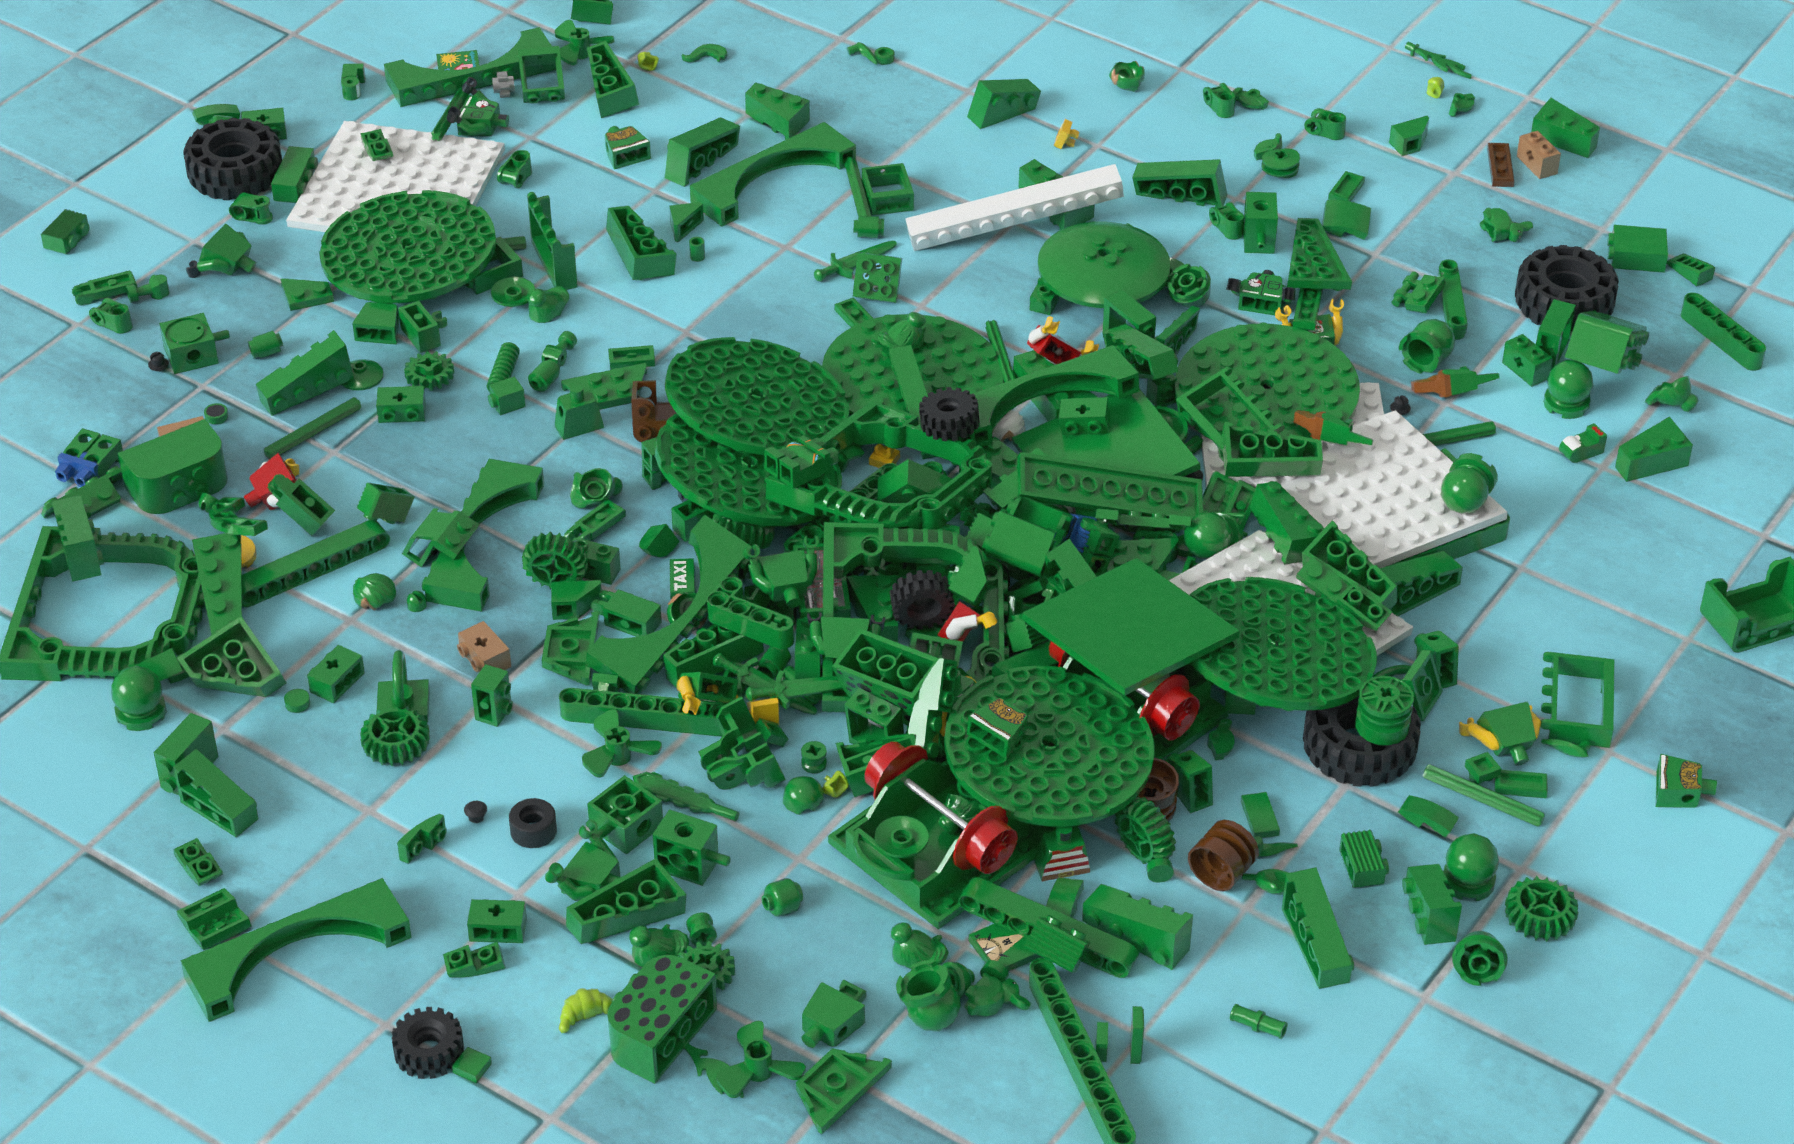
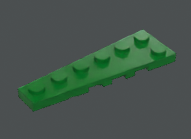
M223 533L192 539L211 635L240 616L243 618L241 535Z

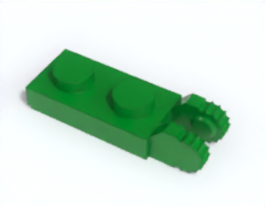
M129 270L76 285L72 289V294L75 296L76 303L84 306L91 304L93 300L105 299L122 293L125 294L127 293L126 286L134 284L137 288V283L132 271Z
M607 499L576 521L575 525L570 527L563 537L569 535L570 540H573L574 537L588 541L594 540L626 517V510Z

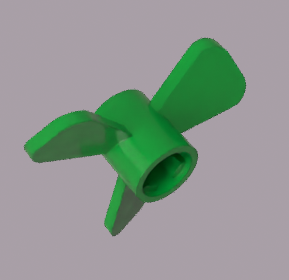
M572 20L564 21L555 29L556 38L570 42L559 49L561 60L572 66L577 64L578 59L589 57L587 47H590V44H598L604 41L608 44L615 42L614 36L590 38L589 31L585 28H576Z
M611 709L594 720V730L604 738L605 745L582 755V764L592 775L601 778L604 777L610 765L622 766L627 764L631 760V751L647 755H657L662 749V743L657 740L630 741L629 731L619 726L617 710Z
M754 1021L741 1027L737 1032V1041L744 1049V1062L720 1069L716 1074L718 1085L728 1097L738 1098L750 1080L754 1082L765 1081L771 1077L772 1072L790 1080H799L806 1072V1065L801 1062L772 1060V1047L768 1041L763 1039L764 1024L762 1021Z

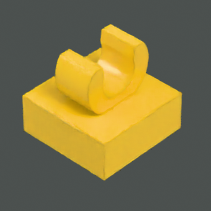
M1067 119L1063 121L1055 139V147L1062 149L1064 143L1069 147H1074L1076 140L1070 137L1078 139L1080 132L1071 129L1072 121Z
M877 444L874 452L869 457V465L880 468L888 463L896 464L900 459V451L883 444Z

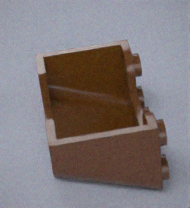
M656 380L633 381L631 398L633 435L637 441L643 442L656 438L660 428L676 412L669 402H657ZM641 387L650 388L651 395L647 398L641 397L638 393Z

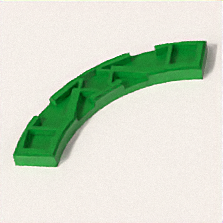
M223 497L213 504L212 509L209 511L211 526L221 532L242 536H256L268 529L267 521L249 519L236 515L241 508L245 507L243 497Z

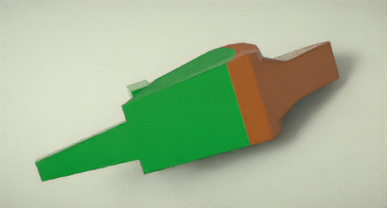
M1463 366L1460 369L1440 370L1437 375L1411 381V388L1414 393L1434 392L1439 394L1440 397H1450L1476 390L1479 384L1496 380L1500 377L1499 373L1477 375L1475 371H1470L1469 368Z
M1295 411L1293 422L1306 428L1311 433L1313 439L1347 445L1348 442L1373 444V439L1352 432L1353 419L1348 418L1346 421H1343L1327 412L1311 414L1308 411Z

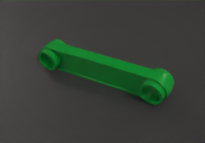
M1446 259L1441 261L1438 269V277H1444L1446 283L1440 292L1444 318L1453 331L1455 340H1460L1465 337L1468 323L1457 262Z

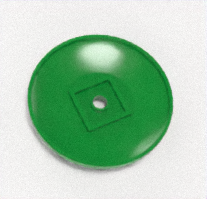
M1095 221L1066 227L1048 238L1038 254L1039 275L1051 291L1070 302L1094 308H1104V298L1119 290L1125 291L1138 303H1141L1156 295L1165 286L1170 275L1171 264L1169 255L1164 246L1155 237L1139 228L1116 222Z

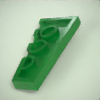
M1191 306L1178 319L1174 320L1168 328H1165L1159 336H1156L1155 340L1172 348L1177 355L1181 345L1187 342L1197 328L1200 308Z

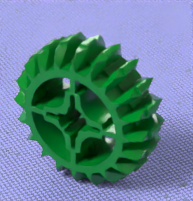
M716 513L713 515V521L752 547L754 544H757L760 549L770 547L774 539L775 526L760 527L756 524L745 522L737 523L730 518Z
M550 531L547 535L540 533L538 537L533 536L525 545L522 554V569L526 570V576L532 577V582H540L541 587L543 585L549 586L550 590L552 582L582 581L588 568L587 553L584 552V546H578V540L572 541L569 535L563 537L560 532L557 535H553Z
M408 706L404 709H399L398 707L390 709L387 707L385 711L378 709L377 715L370 714L369 720L364 721L360 732V741L366 756L371 757L373 762L379 761L381 765L390 763L391 766L395 763H400L403 766L404 761L413 762L414 757H421V753L427 750L430 730L424 715H420L417 710L411 711Z
M1136 797L1129 805L1115 813V824L1118 827L1116 831L1121 836L1120 840L1124 842L1125 848L1137 859H1140L1143 864H1147L1157 858L1169 859L1173 855V852L1176 850V840L1173 837L1175 833L1171 830V823L1166 820V815L1160 812L1159 807H1155L1154 802L1148 801L1145 797Z
M1536 875L1533 880L1526 877L1523 882L1517 881L1516 885L1509 890L1508 897L1505 900V914L1509 920V925L1515 926L1516 932L1523 931L1525 938L1529 935L1534 936L1535 941L1538 938H1544L1547 942L1550 937L1558 940L1560 935L1566 936L1569 930L1573 929L1578 918V900L1575 899L1574 892L1568 891L1567 885L1560 886L1558 880L1554 882L1549 881L1548 876L1544 880L1539 879Z

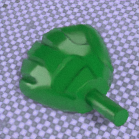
M1265 869L1257 874L1243 873L1242 879L1256 881V884L1262 890L1270 894L1283 895L1285 876L1289 872L1279 869Z

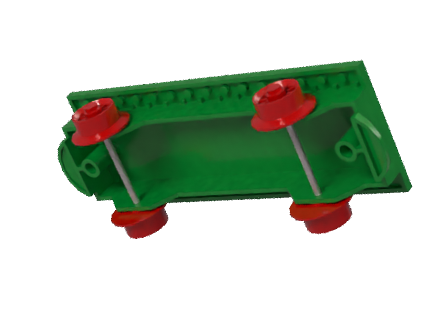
M1052 641L1050 642L1049 653L1053 659L1059 662L1058 667L1066 668V672L1081 676L1086 673L1101 679ZM1191 663L1174 670L1173 676L1165 679L1152 693L1141 687L1126 695L1135 704L1134 708L1140 714V718H1146L1151 729L1154 741V758L1166 761L1169 755L1173 753L1179 754L1217 726L1222 719L1229 717V709L1210 697L1212 682L1206 680ZM889 742L873 755L865 770V782L874 789L873 805L828 835V843L939 930L965 911L960 906L958 899L973 877L982 878L999 886L1035 859L1041 835L1044 832L1056 830L1057 826L1034 825L1006 817V810L1001 806H990L978 813L967 823L945 806L947 794L963 797L958 791V781L950 769L947 758H938L936 762L928 760L926 750L919 745H910L905 748L898 742ZM1053 743L1044 744L1049 747L1055 746ZM942 815H945L959 826L955 834L950 835L941 829L938 821ZM908 816L919 820L926 826L929 840L925 849L919 854L908 858H896L883 853L877 847L875 831L888 818Z

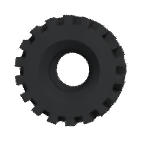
M946 387L947 390L942 391L940 388L937 389V393L930 392L928 397L924 396L922 402L919 403L921 428L923 433L926 432V436L930 437L933 435L935 440L942 438V441H947L948 438H952V441L958 440L957 437L964 439L967 437V433L972 435L974 429H978L980 424L978 400L974 394H970V391L965 390L962 392L961 388L956 387V390H952L951 387Z
M922 570L916 571L917 574L912 575L911 572L906 574L907 578L905 579L900 577L898 583H894L892 589H890L893 615L895 620L900 622V625L904 626L907 624L908 628L911 629L914 626H917V629H923V626L927 625L928 628H932L934 623L940 625L943 623V618L947 620L950 617L949 613L954 611L955 602L953 594L948 589L950 585H948L949 581L946 576L942 577L940 572L933 574L932 570H927L926 573H922Z
M426 1007L424 1012L417 1008L414 1009V1015H411L409 1012L406 1013L404 1021L399 1019L396 1022L397 1028L392 1030V1045L396 1064H399V1068L402 1071L407 1070V1075L411 1077L417 1073L418 1079H424L425 1075H430V1079L436 1078V1073L439 1072L442 1076L448 1074L447 1068L453 1070V1064L464 1052L462 1028L457 1018L454 1019L453 1014L449 1011L444 1014V1009L439 1007L437 1011H433L432 1007ZM425 1041L438 1042L432 1048L418 1047V1045Z

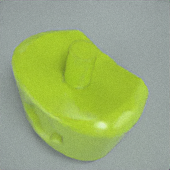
M641 52L637 55L640 68L647 71L656 69L659 61L657 56L651 55L650 52Z
M1432 77L1428 80L1426 93L1438 99L1444 89V80L1441 77Z
M838 770L832 778L828 775L825 776L826 782L822 788L825 794L837 798L847 790L849 783L846 776Z

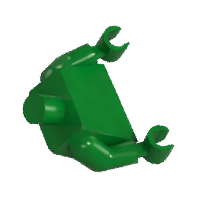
M807 535L805 536L803 546L807 549V553H804V550L768 555L758 557V562L756 557L760 554L759 546L757 544L753 545L754 555L749 554L748 547H745L743 556L750 560L748 566L753 584L762 592L768 594L772 601L785 600L789 608L799 606L801 604L800 597L806 595L807 587L813 584L817 574V553H814V548L819 543L818 537L814 536L815 544L811 546L807 543Z
M592 819L586 822V826L590 831L584 825L579 829L580 837L590 839L591 842L583 844L565 869L559 863L554 862L545 874V880L548 883L557 882L561 893L568 895L574 901H579L621 878L619 861L603 838L595 834L598 826Z

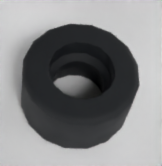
M538 798L525 799L515 804L509 813L510 835L514 842L526 848H540L550 843L557 833L556 813L553 806L547 801Z

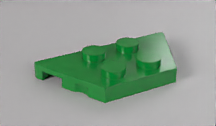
M642 363L615 368L613 370L561 380V388L566 391L573 384H581L583 389L587 388L591 391L597 401L599 410L632 403L633 381H643L644 375L647 374V364Z
M1179 538L1118 540L1113 555H1107L1111 560L1106 572L1138 558L1161 574L1163 567L1171 560L1173 550H1178ZM1105 541V546L1108 547L1110 541ZM1097 560L1096 565L1100 568L1102 560Z
M599 611L591 612V617L578 621V618L574 617L565 622L548 625L541 660L542 668L581 684L590 685L592 668L586 665L585 661L587 651L597 639L600 619Z
M832 1048L796 1082V1091L818 1132L823 1134L892 1068V1060L883 1058L882 1062L867 1059V1054L848 1053L845 1050Z

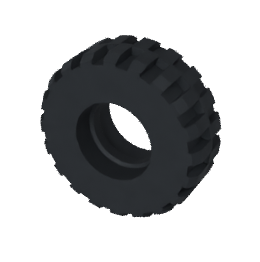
M247 118L221 119L211 124L208 123L200 130L197 129L192 137H189L183 150L187 178L190 184L201 194L208 195L213 199L230 200L236 199L241 193L258 195L260 192L267 191L282 162L278 136L267 125L264 126L259 121H251Z
M1548 246L1545 249L1534 251L1520 265L1515 288L1516 303L1526 318L1529 317L1536 325L1542 324L1554 299L1576 305L1571 332H1573L1577 317L1582 312L1597 311L1612 315L1619 280L1613 266L1610 263L1608 264L1604 257L1596 255L1591 250H1585L1578 246Z
M1359 696L1336 707L1306 710L1303 731L1305 753L1310 757L1309 760L1316 768H1320V771L1325 776H1331L1337 782L1349 783L1357 787L1362 785L1373 787L1384 782L1387 784L1395 780L1397 776L1400 777L1407 772L1416 759L1421 721L1414 706L1412 707L1409 733L1404 740L1392 745H1377L1366 741L1361 736H1356L1346 731L1356 729Z

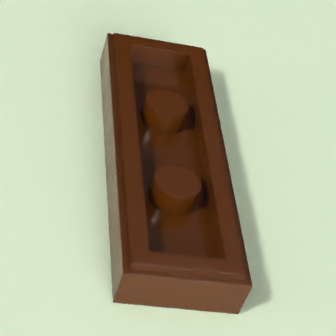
M1488 143L1487 153L1492 187H1514L1509 143Z

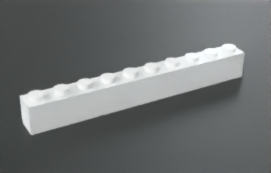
M1116 164L905 219L913 250L917 251L1124 197L1123 185Z

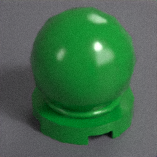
M1427 319L1420 322L1412 332H1409L1400 341L1399 351L1402 350L1405 358L1403 360L1404 364L1410 370L1419 374L1422 372L1432 373L1454 350V333L1446 322L1438 319Z
M1567 359L1556 364L1547 378L1548 388L1544 394V407L1551 414L1552 411L1562 414L1564 419L1582 417L1584 412L1590 407V392L1594 386L1592 372L1583 363Z
M1473 453L1461 454L1458 459L1454 460L1449 473L1442 480L1440 495L1450 510L1460 514L1474 513L1484 505L1488 494L1491 493L1498 481L1497 471L1493 464L1490 467L1481 460L1483 458L1481 455Z
M1202 512L1195 515L1191 519V527H1186L1184 530V542L1192 554L1201 559H1208L1242 540L1243 530L1239 528L1238 523L1235 521L1237 519L1229 514Z
M135 665L123 669L115 676L111 685V697L115 704L114 710L118 723L126 725L127 730L143 731L153 728V723L165 718L167 710L164 697L162 696V685L154 672L148 668Z
M1475 833L1465 834L1456 838L1449 846L1445 857L1446 864L1443 872L1448 879V884L1445 885L1447 889L1454 890L1455 898L1463 900V897L1476 898L1475 901L1483 900L1494 891L1495 873L1499 865L1497 848L1488 838Z
M924 960L911 965V971L903 978L900 975L896 983L897 994L906 1005L909 1018L916 1026L927 1031H941L951 1026L958 1016L961 1003L957 989L951 984L952 980L945 965H938L936 960Z

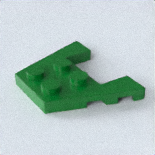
M1097 509L1096 519H1104V523L1113 524V527L1124 532L1147 530L1171 531L1177 534L1180 530L1191 527L1192 516L1169 515V518H1166L1165 514L1153 513L1152 517H1144L1141 512L1130 511L1128 515H1121L1119 510Z

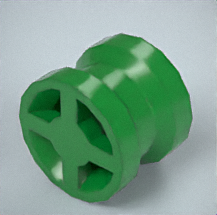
M810 741L802 746L801 765L804 771L815 774L825 770L827 766V750L823 743Z
M700 912L691 915L687 919L686 927L690 933V940L693 945L696 946L697 942H700L702 946H706L708 941H711V943L715 941L717 932L713 926V919L710 914Z

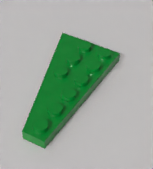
M1298 218L1287 287L1310 288L1312 290H1351L1352 280L1319 219Z

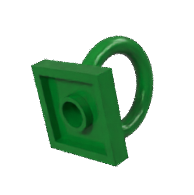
M396 650L392 661L393 681L378 682L376 715L378 709L385 711L387 707L390 709H395L396 707L404 709L408 706L411 711L417 710L420 715H424L426 722H428L429 679L407 680L405 655L403 651Z
M1422 650L1413 665H1395L1373 675V677L1405 675L1402 680L1410 686L1414 693L1413 706L1417 711L1420 721L1425 720L1443 692L1432 652L1428 650Z

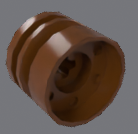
M1154 758L1150 777L1141 793L1137 796L1140 798L1145 797L1148 801L1154 802L1155 807H1159L1160 812L1166 815L1165 818L1168 822L1176 812L1179 786L1178 774L1174 767L1164 760Z
M1223 819L1217 821L1188 853V863L1194 875L1204 885L1213 890L1227 891L1234 886L1243 873L1258 859L1259 848L1251 833L1242 825Z

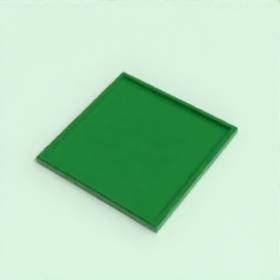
M1141 389L1140 392L1120 399L1111 394L1105 396L1108 397L1110 409L1108 433L1062 435L1059 417L1012 437L1015 447L1019 452L1031 453L1038 447L1050 457L1182 477L1201 469L1200 462ZM1065 506L1069 510V513L1073 512L1072 507Z
M1138 558L1045 601L1022 614L1023 621L1124 696L1238 639L1240 630Z

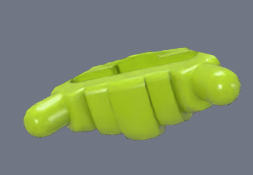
M578 989L575 994L564 1000L559 1031L567 1033L570 1026L575 1025V1022L602 1013L608 1014V1009L613 999L607 994L599 992L598 989Z

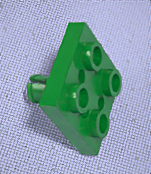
M858 252L852 297L896 303L903 258ZM864 273H866V274H865V277H868V275H869V278H868V279H865V278L863 277ZM874 285H875V286H878V287H875V288H874L875 290H878L877 292H875V291L873 290V286H874Z

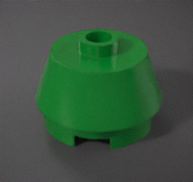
M1184 264L1173 271L1174 276L1168 282V291L1174 301L1186 308H1190L1191 306L1200 307L1209 299L1211 278L1203 267Z
M1474 931L1466 935L1456 945L1452 954V962L1461 979L1469 984L1481 986V983L1497 981L1506 969L1508 957L1503 945L1492 934L1485 931Z

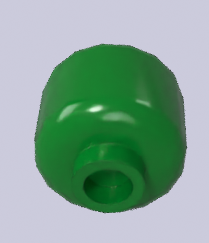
M789 878L766 885L764 895L761 898L762 905L765 910L770 911L772 915L777 917L795 912L803 901L802 889L797 882Z

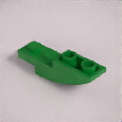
M1313 557L1296 575L1299 581L1315 592V596L1321 597L1324 595L1341 605L1366 628L1377 631L1392 614L1391 610L1354 582L1349 585Z
M944 658L938 659L925 678L914 704L908 734L916 735L915 745L925 749L928 760L936 762L939 753L938 742L942 728V712L951 713L954 703L955 680L958 675V661Z

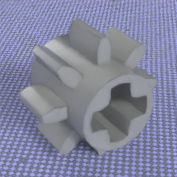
M507 71L497 72V78H492L494 93H499L500 98L510 97V92L515 91L513 76H507Z

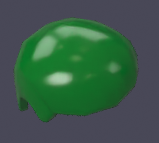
M798 776L791 779L783 793L784 806L787 810L799 815L806 809H811L812 812L815 811L824 799V790L820 783L808 776Z

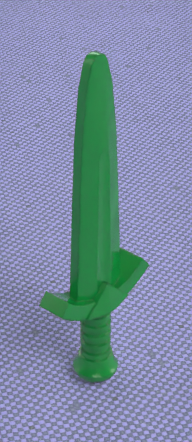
M887 241L858 252L882 255L893 249L897 242ZM858 252L840 259H836L835 253H831V266L824 269H816L814 271V278L821 282L825 277L837 273L840 276L852 279Z
M722 653L716 654L713 658V665L715 667H722L737 675V693L742 691L741 684L758 689L775 686L774 679L754 668L759 662L757 657L750 659L742 667L727 660ZM803 697L788 699L790 707L811 715L817 713V709Z
M780 670L774 687L770 686L759 689L748 687L746 698L753 702L760 697L776 696L781 706L787 710L790 707V701L788 700L790 698L830 692L843 688L837 676L784 680L785 672Z

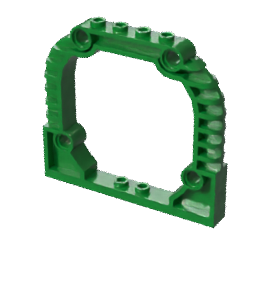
M870 401L820 438L825 444V450L833 447L838 450L839 454L852 443L859 445L885 444V446L893 449L909 447L961 466V473L934 494L917 496L908 503H886L872 500L830 485V480L825 476H820L793 489L782 482L780 478L778 479L771 474L766 478V499L814 516L823 510L824 515L830 517L835 514L836 519L843 521L847 518L848 523L884 524V528L904 529L909 526V528L913 529L928 528V530H937L982 495L987 487L990 488L992 486V462L987 459V454L984 453L983 447L976 445V441L972 438L966 440V438L957 437L958 440L952 441V438H948L947 441H942V438L935 440L933 435L928 437L926 432L923 433L921 423L918 424L917 415Z
M824 522L823 617H833V613H838V598H833L834 578H843L848 572L861 564L872 568L878 566L882 558L896 557L937 558L952 561L962 566L961 560L968 550L971 551L973 546H975L982 554L986 573L994 575V577H988L990 588L981 601L982 614L992 612L997 619V623L985 629L982 622V643L973 651L970 670L966 671V673L980 681L992 675L991 670L993 667L986 665V663L992 662L996 664L1009 658V646H1004V639H1008L1004 624V616H1008V602L1003 601V594H1007L1008 581L1003 579L1002 565L994 559H988L984 550H981L970 538H966L955 531L951 532L943 529H886L884 524ZM872 549L876 552L869 553L866 550ZM822 655V677L836 676L832 668L835 661L826 660L825 655ZM843 689L822 693V712H845L844 705L850 697Z
M42 526L0 651L1 680L61 681L63 675H70L71 678H77L78 675L92 678L94 675L100 676L101 679H107L108 676L115 677L123 669L132 667L170 648L174 649L177 656L190 650L193 640H197V625L202 622V606H205L196 558L192 549L190 550L186 547L184 542L180 540L175 541L171 536L167 535L165 538L159 537L158 534L154 533L151 536H144L143 533H137L136 536L123 533L121 536L116 535L114 532H109L108 535H101L100 528H95L96 533L93 535L97 534L100 549H96V551L101 550L104 562L149 563L167 566L175 571L179 592L171 619L162 622L156 628L153 638L136 646L120 648L63 646L61 639L56 637L42 639L29 628L31 619L36 616L37 601H40L42 597L41 588L45 577H56L69 570L58 526Z

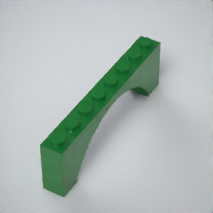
M537 27L520 31L521 37L515 46L503 56L489 63L467 69L438 70L412 65L402 59L384 64L385 79L400 107L454 95L469 77L476 80L477 85L475 89L493 85L492 78H497V72L507 71V76H513L514 80L520 79L518 49L550 47L551 44L541 28ZM555 64L525 67L526 77L556 70Z
M822 122L691 184L690 203H703V213L722 227L739 219L738 197L743 189L754 179L776 169L798 165L830 166L840 170L845 168L844 162L848 160V157L856 159V144L827 123Z
M1112 345L973 393L978 400L980 424L977 430L974 429L972 435L967 433L966 440L972 438L976 441V445H981L982 447L992 444V434L1000 420L1016 406L1041 395L1061 391L1082 390L1115 395L1120 399L1140 392L1139 373Z
M489 458L485 467L481 468L477 482L473 483L469 498H465L461 512L478 524H481L488 517L506 507L528 500L537 501L544 487L543 468ZM465 546L454 560L439 551L438 558L431 564L428 577H424L422 582V590L425 591L426 601L482 612L490 596L488 578L482 577L468 562L464 554Z
M706 515L690 531L688 543L694 547L698 559L700 586L688 609L670 625L647 635L621 639L606 638L601 635L586 653V665L600 674L618 675L620 688L627 693L637 694L639 690L643 692L647 688L651 680L649 678L654 672L658 674L664 667L663 654L678 645L683 638H689L695 629L694 625L698 620L703 621L707 616L708 595L723 579L727 577L738 578L739 571L741 569L746 570L748 564H750V560L744 558L743 550L745 547H748V552L751 554L753 547Z
M381 878L200 953L193 954L180 961L188 986L208 1022L235 1012L233 1003L241 984L257 964L276 950L302 939L322 935L359 936L385 944L386 948H389L412 938L410 922L386 882Z

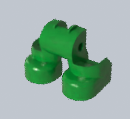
M742 696L722 706L714 720L723 736L719 741L698 751L701 757V766L704 770H707V778L714 782L719 789L723 790L732 789L747 780L751 788L761 783H764L767 788H772L785 781L786 778L774 754L771 753L761 732H758L754 727L755 722ZM743 748L748 752L741 756L737 755Z

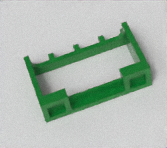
M529 192L527 194L531 243L554 287L561 286L566 290L577 288L574 243L561 244L557 240L556 233L552 228L549 195L537 198L535 192Z
M1229 366L1176 399L1178 412L1183 415L1191 427L1197 424L1218 448L1219 458L1223 462L1221 434L1195 407L1222 388L1227 386L1267 430L1277 431V434L1285 429L1282 423H1278L1275 426L1271 424L1268 419L1272 416V412L1269 409L1262 413L1254 405L1258 401V397L1255 394L1248 398L1240 390L1245 385L1242 380L1233 383L1228 377L1232 373V369Z
M1556 652L1543 653V660L1552 663L1551 668L1545 667L1542 670L1543 677L1552 678V685L1542 686V694L1551 696V703H1543L1541 705L1543 713L1551 714L1550 719L1541 720L1540 726L1542 729L1549 730L1548 739L1563 740L1574 744H1580L1583 740H1588L1591 746L1610 748L1614 730L1615 659ZM1558 674L1601 679V725L1557 720Z

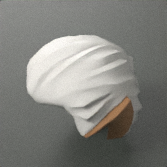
M1009 411L997 424L992 436L998 438L1001 442L1006 438L1012 441V437L1023 433L1026 429L1022 419L1023 416L1019 415V412Z

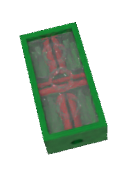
M819 543L814 548V553H817V574L813 584L807 587L806 595L800 597L801 604L798 606L800 619L807 617L808 613H810V617L818 618L819 612L822 613L823 617V543ZM793 545V551L804 550V553H807V549L803 545ZM846 575L843 578H834L833 598H838V613H833V617L851 618Z

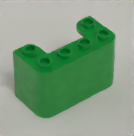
M1597 311L1582 312L1577 317L1565 358L1616 374L1621 373L1622 369L1635 370V366L1639 367L1643 354L1640 351L1642 345H1646L1650 332L1646 331V326Z
M1019 494L1015 500H1010L1006 510L1002 509L1000 512H995L991 521V526L994 528L991 534L986 536L982 548L986 549L985 555L1041 577L1045 571V554L1064 543L1073 515Z
M1791 556L1773 561L1769 565L1765 581L1727 592L1728 584L1723 578L1706 581L1700 612L1733 652H1743L1794 636V560Z

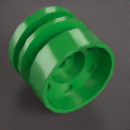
M1391 676L1373 677L1364 682L1360 688L1356 714V729L1359 735L1366 741L1377 745H1392L1404 740L1409 733L1414 703V693L1410 686L1403 680Z

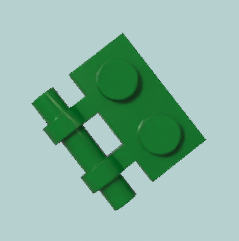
M1415 271L1411 272L1410 275L1404 278L1402 287L1394 293V298L1391 301L1392 305L1398 307L1401 303H1405L1406 310L1427 313L1446 285L1444 277L1424 275L1421 280H1417L1419 274Z

